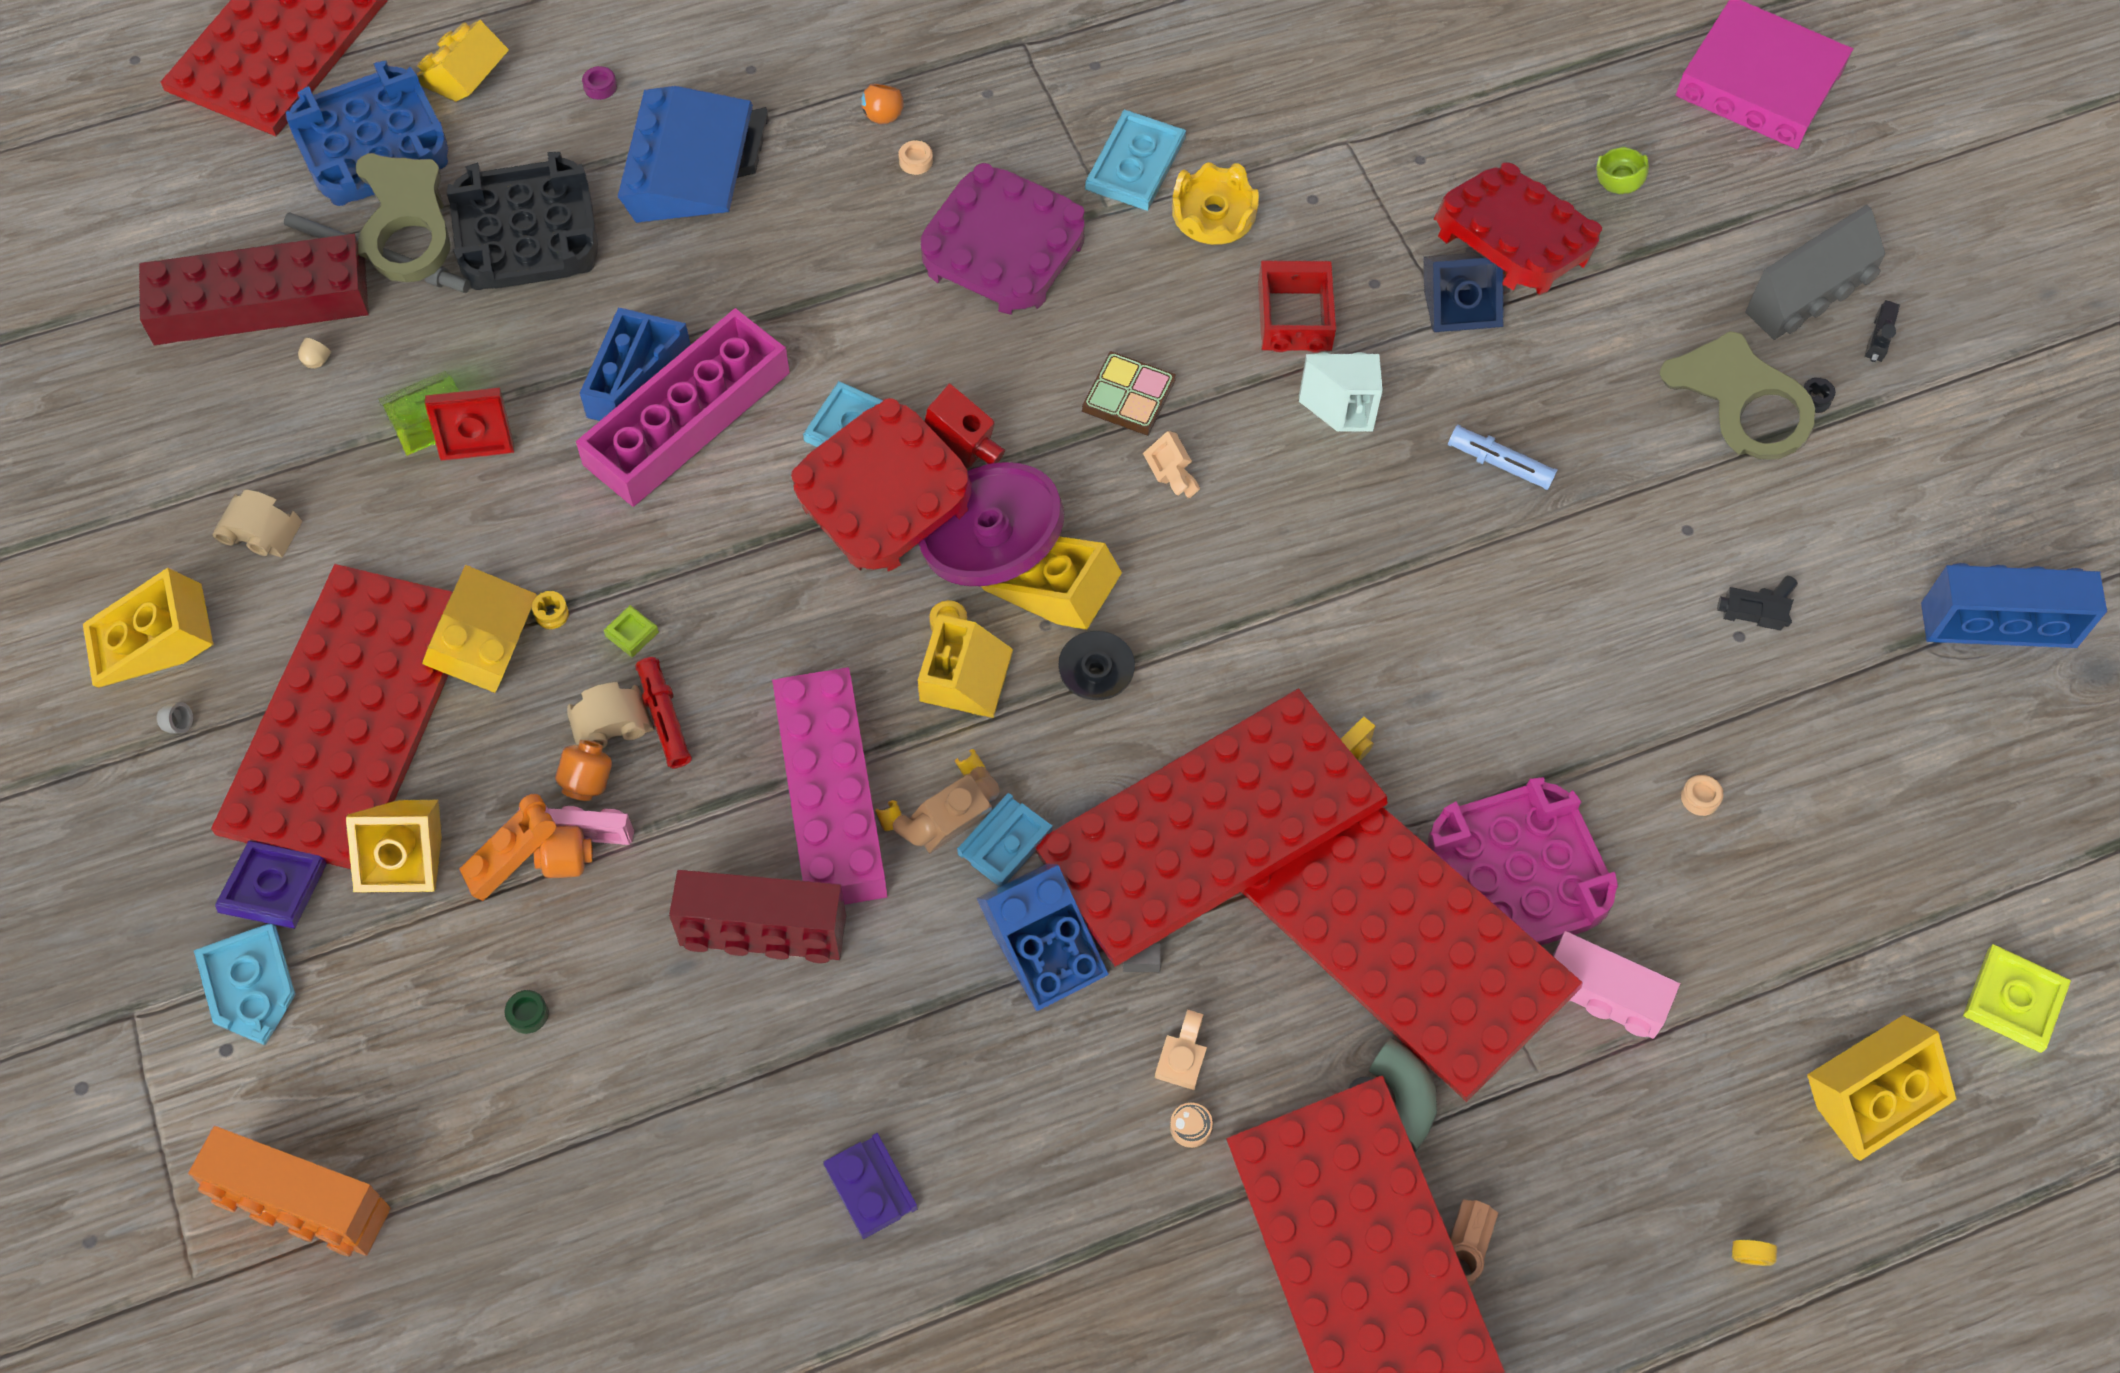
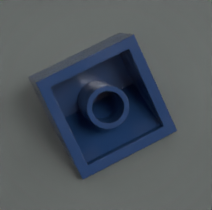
M1479 252L1423 257L1424 294L1433 332L1503 327V269Z

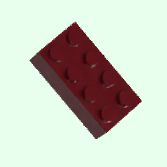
M677 870L669 917L679 945L684 946L689 951L706 952L710 948L721 949L735 956H745L749 952L764 953L767 957L777 960L788 959L789 956L805 957L806 960L813 963H827L829 960H840L846 910L841 884Z

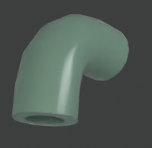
M1391 1037L1378 1053L1369 1072L1376 1077L1383 1075L1386 1084L1393 1090L1396 1096L1395 1106L1414 1152H1416L1427 1137L1437 1115V1089L1427 1066L1409 1048Z

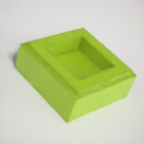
M631 605L603 630L605 637L632 658L659 633L658 627Z

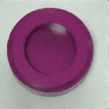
M596 66L588 69L583 74L582 84L584 92L588 97L602 100L611 97L616 92L617 82L615 74L611 69Z

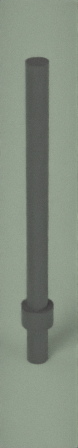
M290 212L284 217L285 226L317 238L346 235V233ZM383 248V257L390 262L405 263L415 260ZM443 266L434 274L425 278L426 283L439 288L447 286L462 293H467L471 285L470 280L449 273L448 269Z

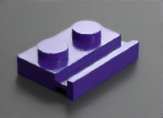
M878 1133L872 1135V1138L867 1141L859 1142L823 1162L862 1239L901 1219L900 1217L909 1212L913 1213L918 1210L917 1204Z

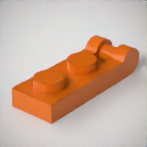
M530 794L525 796L519 803L520 810L459 869L473 897L484 901L555 831L556 824L549 813H545L546 805L540 795Z

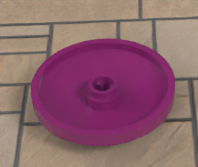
M1001 462L969 470L968 475L972 485L971 496L967 504L968 511L960 520L954 515L918 544L928 566L946 581L963 586H989L1002 583L1025 573L1050 552L1062 531L1064 523L1063 503L1053 481L1042 471L1029 465Z

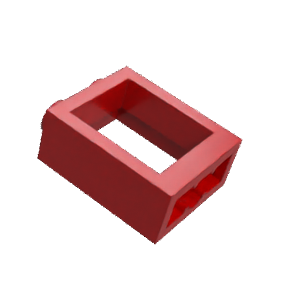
M1261 261L1258 290L1262 351H1332L1336 333L1331 261ZM1270 294H1319L1321 325H1272Z

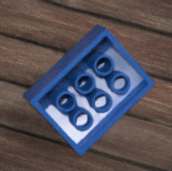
M679 86L644 90L618 192V198L636 223L730 211L753 107L751 101Z

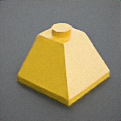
M397 800L347 815L346 823L353 892L435 891L442 839L439 800Z

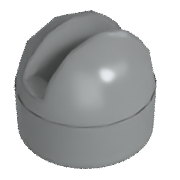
M173 702L164 705L156 716L158 726L163 731L172 734L187 732L193 723L192 710L183 702Z

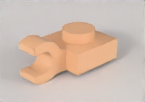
M1167 431L1143 453L1158 482L1165 484L1170 482V486L1176 495L1179 496L1184 492L1187 498H1191L1200 490L1197 481L1185 470V467L1192 460L1177 433Z
M1187 1010L1179 1039L1167 1035L1155 1072L1156 1079L1188 1089H1195L1207 1047L1195 1044L1202 1024L1203 1014Z

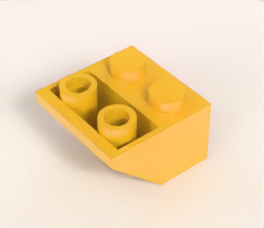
M481 20L469 26L464 22L454 32L450 30L437 42L440 48L434 55L430 52L418 63L417 67L420 71L417 73L422 87L457 102L471 95L509 49Z
M938 614L918 677L919 701L994 718L1013 649L976 622Z

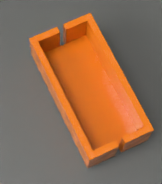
M215 1125L188 1172L200 1184L197 1190L211 1197V1203L230 1212H235L237 1207H240L250 1212L249 1217L269 1227H273L277 1221L289 1227L288 1232L305 1241L312 1242L314 1236L328 1242L327 1248L348 1257L351 1256L353 1251L368 1255L391 1209L370 1184Z

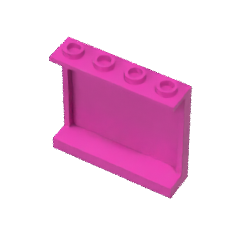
M1729 0L1685 69L1675 96L1798 150L1806 131L1836 80H1839L1844 72L1854 48L1742 0Z

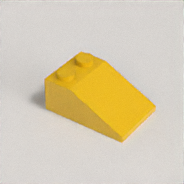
M1059 536L1050 552L1025 573L1002 583L981 587L984 591L1057 625L1087 630L1122 572L1105 543Z
M465 564L431 639L422 664L496 693L532 608V602L537 594Z
M166 568L83 623L92 685L98 688L184 664L213 645L202 584L170 568Z

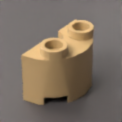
M244 490L241 496L236 494L233 496L212 535L217 541L225 545L232 546L234 543L239 545L243 541L247 542L246 546L256 554L262 556L272 554L283 558L303 521L294 511L291 514H286L274 507L276 499L256 491Z
M618 682L597 685L581 693L583 700L576 705L569 704L567 708V715L576 745H579L580 740H590L601 744L604 748L608 744L607 740L612 737L623 736L625 740H635L647 732L654 731L647 706L644 705L642 699L643 693L637 685H633L631 689H620Z

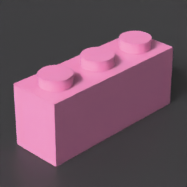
M1565 931L1553 956L1583 982L1582 988L1569 1001L1585 1007L1591 1015L1597 1018H1609L1624 1025L1627 1031L1636 1036H1648L1654 1039L1665 1023L1681 983Z

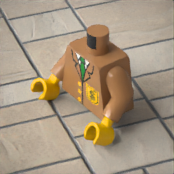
M970 749V757L963 761H959L958 758L955 759V763L964 777L923 802L910 818L902 815L899 805L895 800L888 802L890 808L885 810L875 809V812L884 831L894 830L910 843L916 846L924 845L930 854L986 818L992 811L990 803L999 796L998 783L986 770L976 751Z

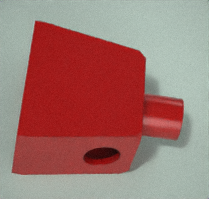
M949 383L927 408L924 422L961 459L965 468H970L978 457L987 464L998 463L1001 460L1005 449L991 440L995 425L993 419Z

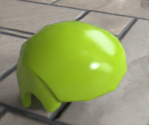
M1627 147L1611 149L1603 156H1599L1596 167L1599 183L1608 192L1619 195L1630 194L1638 190L1646 181L1649 170L1648 157L1642 155L1637 150Z

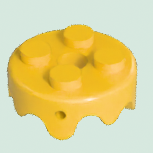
M1208 162L1192 175L1183 169L1177 177L1172 196V216L1178 228L1193 240L1210 245L1231 243L1242 238L1255 223L1259 200L1258 190H1253L1249 185L1246 170L1239 163L1232 164L1230 168H1220ZM1216 204L1219 207H1221L1222 210L1218 212H1212L1208 210L1206 207L1208 205Z

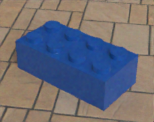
M1965 563L1946 565L1921 602L1926 641L1939 643L2078 648L2107 613L2100 571H2084L2081 568L2054 570L2045 569L2040 566L2008 568L2005 565L1981 567L1969 566Z

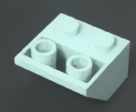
M1325 352L1306 354L1299 402L1337 432L1373 431L1383 391L1379 354H1366L1362 352L1353 354H1329Z

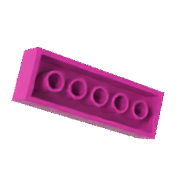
M734 308L576 440L583 466L634 507L790 373L786 347Z
M849 667L772 679L802 880L841 884L845 905L888 898Z

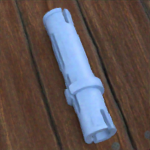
M1457 424L1448 442L1449 446L1458 448L1476 457V462L1484 464V462H1487L1541 486L1548 491L1557 469H1553L1524 454L1494 442L1495 437L1490 435L1487 438ZM1474 442L1478 445H1481L1489 450H1492L1500 454V456H1494L1484 450H1481L1471 445L1470 443ZM1505 458H1509L1522 465H1525L1535 470V472H1529L1519 466H1516L1508 461H1505Z

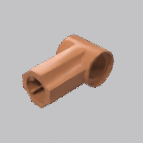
M1463 1199L1450 1239L1458 1259H1462L1470 1266L1471 1275L1466 1276L1471 1288L1483 1271L1485 1254L1498 1212L1493 1210L1490 1205L1477 1200Z

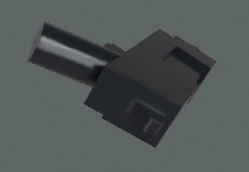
M1887 300L1881 304L1875 316L1874 324L1876 325L1869 338L1864 356L1871 358L1870 361L1875 363L1876 361L1882 362L1886 356L1891 338L1896 334L1895 322L1900 304Z
M1785 576L1774 591L1762 588L1759 592L1730 587L1726 597L1720 596L1717 611L1724 612L1723 619L1735 621V619L1757 623V626L1781 631L1784 626L1789 627L1792 623L1789 613L1794 599H1789L1788 597L1797 587L1798 582L1791 576Z

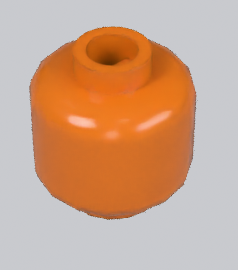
M580 740L579 745H570L563 749L555 776L556 783L562 788L561 793L573 799L591 801L593 796H598L605 791L612 767V760L607 754L602 752L603 746L590 740Z
M557 826L553 834L534 851L535 869H541L546 878L581 876L584 872L585 863L593 862L592 838L584 839L583 831L578 826Z

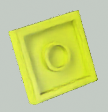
M1992 944L1987 950L1963 1016L2042 1053L2049 1044L2071 980Z

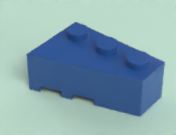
M618 307L580 391L586 417L597 421L602 420L687 349L691 344L686 323Z

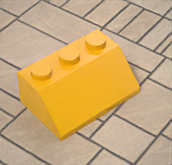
M1902 1015L1807 1074L1817 1109L1853 1157L1859 1161L1957 1100L1939 1032L1906 1015Z

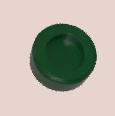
M522 990L512 995L507 1001L504 1011L506 1020L511 1028L522 1034H530L541 1029L546 1023L549 1013L543 997L532 990Z

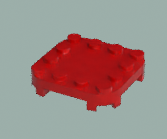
M1509 162L1502 163L1500 168L1485 170L1450 190L1443 197L1434 217V220L1437 221L1441 228L1438 237L1446 244L1456 238L1461 239L1507 272L1502 282L1503 285L1512 290L1515 289L1517 284L1536 288L1539 295L1548 292L1553 281L1577 265L1584 268L1599 243V235L1602 231V226L1598 222L1587 219L1575 210L1571 203L1559 199L1549 192L1545 185L1523 175L1516 165Z
M892 398L885 399L880 404L864 411L810 452L791 473L795 494L806 515L809 514L847 556L850 564L860 571L862 568L871 570L887 568L888 572L901 566L899 558L954 515L960 520L968 511L967 504L971 496L972 484L968 471L961 459L915 411L906 405L899 404L897 400Z

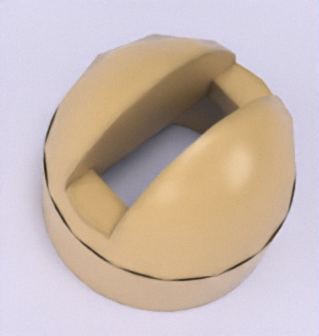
M305 338L298 351L300 361L307 368L311 369L322 367L331 354V351L325 345L311 338Z

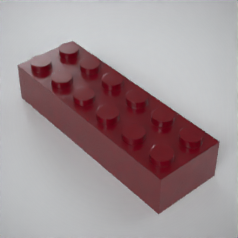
M355 233L139 263L140 321L153 345L369 315L365 258L358 255V240Z

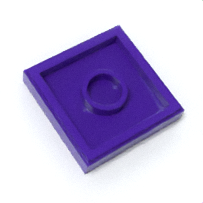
M248 841L215 903L217 912L295 929L327 863L319 855Z

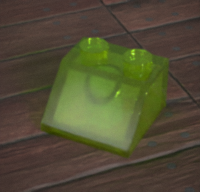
M446 371L378 399L406 456L436 444L425 406V395L459 392L451 375Z

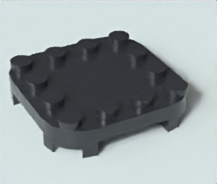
M547 152L548 161L487 171H481L479 164L474 163L465 166L467 172L456 179L453 185L448 184L447 197L450 203L455 245L453 251L462 276L470 280V287L472 289H498L567 278L579 273H588L594 268V260L598 251V240L590 189L582 164L578 165L574 161L562 158L561 152Z

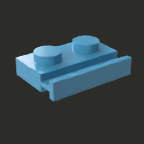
M1007 793L957 848L958 856L967 859L975 869L1000 887L1006 884L1036 851V846L1047 834L1052 832L1053 826L1023 803H1018L1011 794Z

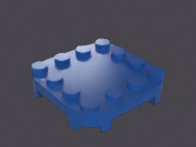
M387 60L374 63L376 73L315 95L312 94L309 86L297 92L299 99L291 107L290 111H286L287 122L317 188L324 196L330 198L334 205L343 206L348 202L374 195L371 186L364 183L356 173L357 160L368 153L390 158L432 159L439 166V170L448 164L447 153L449 149L441 121H438L420 85L418 76L411 67L406 70L401 67L388 66Z

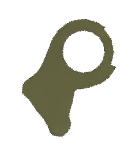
M374 153L362 156L357 160L356 173L364 183L371 186L381 205L360 231L358 255L371 260L377 271L392 281L416 282L434 274L444 264L451 246L448 230L441 212L444 205L438 190L441 182L439 166L432 159L390 158ZM409 226L425 227L431 231L432 240L430 245L417 259L411 262L395 263L383 257L385 243L394 232Z
M1729 331L1717 340L1707 343L1688 354L1666 360L1660 369V376L1665 385L1670 389H1688L1719 401L1721 434L1726 443L1738 455L1748 454L1757 459H1781L1802 448L1814 429L1815 406L1807 390L1794 378L1760 360L1752 352L1741 333ZM1764 395H1778L1788 399L1797 408L1800 416L1795 431L1788 438L1777 443H1760L1755 441L1744 432L1741 425V415L1745 407L1754 399Z

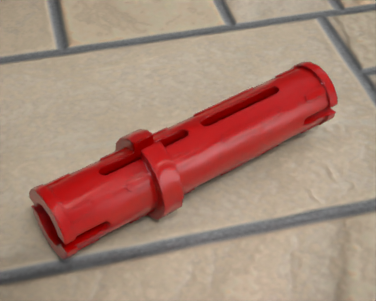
M656 657L644 658L635 665L644 690L642 694L644 705L650 708L667 760V766L672 769L683 767L691 762L692 757L689 754L672 703V698L674 697L672 688L666 685L659 659H656Z

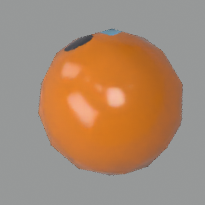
M870 84L863 92L861 107L865 116L872 122L889 124L901 115L904 100L901 91L895 87Z

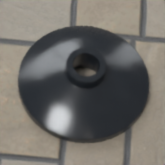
M1088 631L1076 635L1065 644L1059 656L1058 668L1063 683L1071 692L1089 700H1105L1117 696L1128 687L1134 676L1135 660L1130 647L1118 636L1105 631ZM1098 668L1101 669L1103 673L1092 674L1089 671L1091 669Z

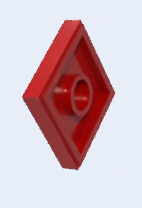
M500 388L425 395V406L441 461L514 453V441Z

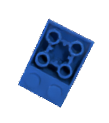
M1045 864L976 898L996 941L1036 1011L1109 975L1059 865Z

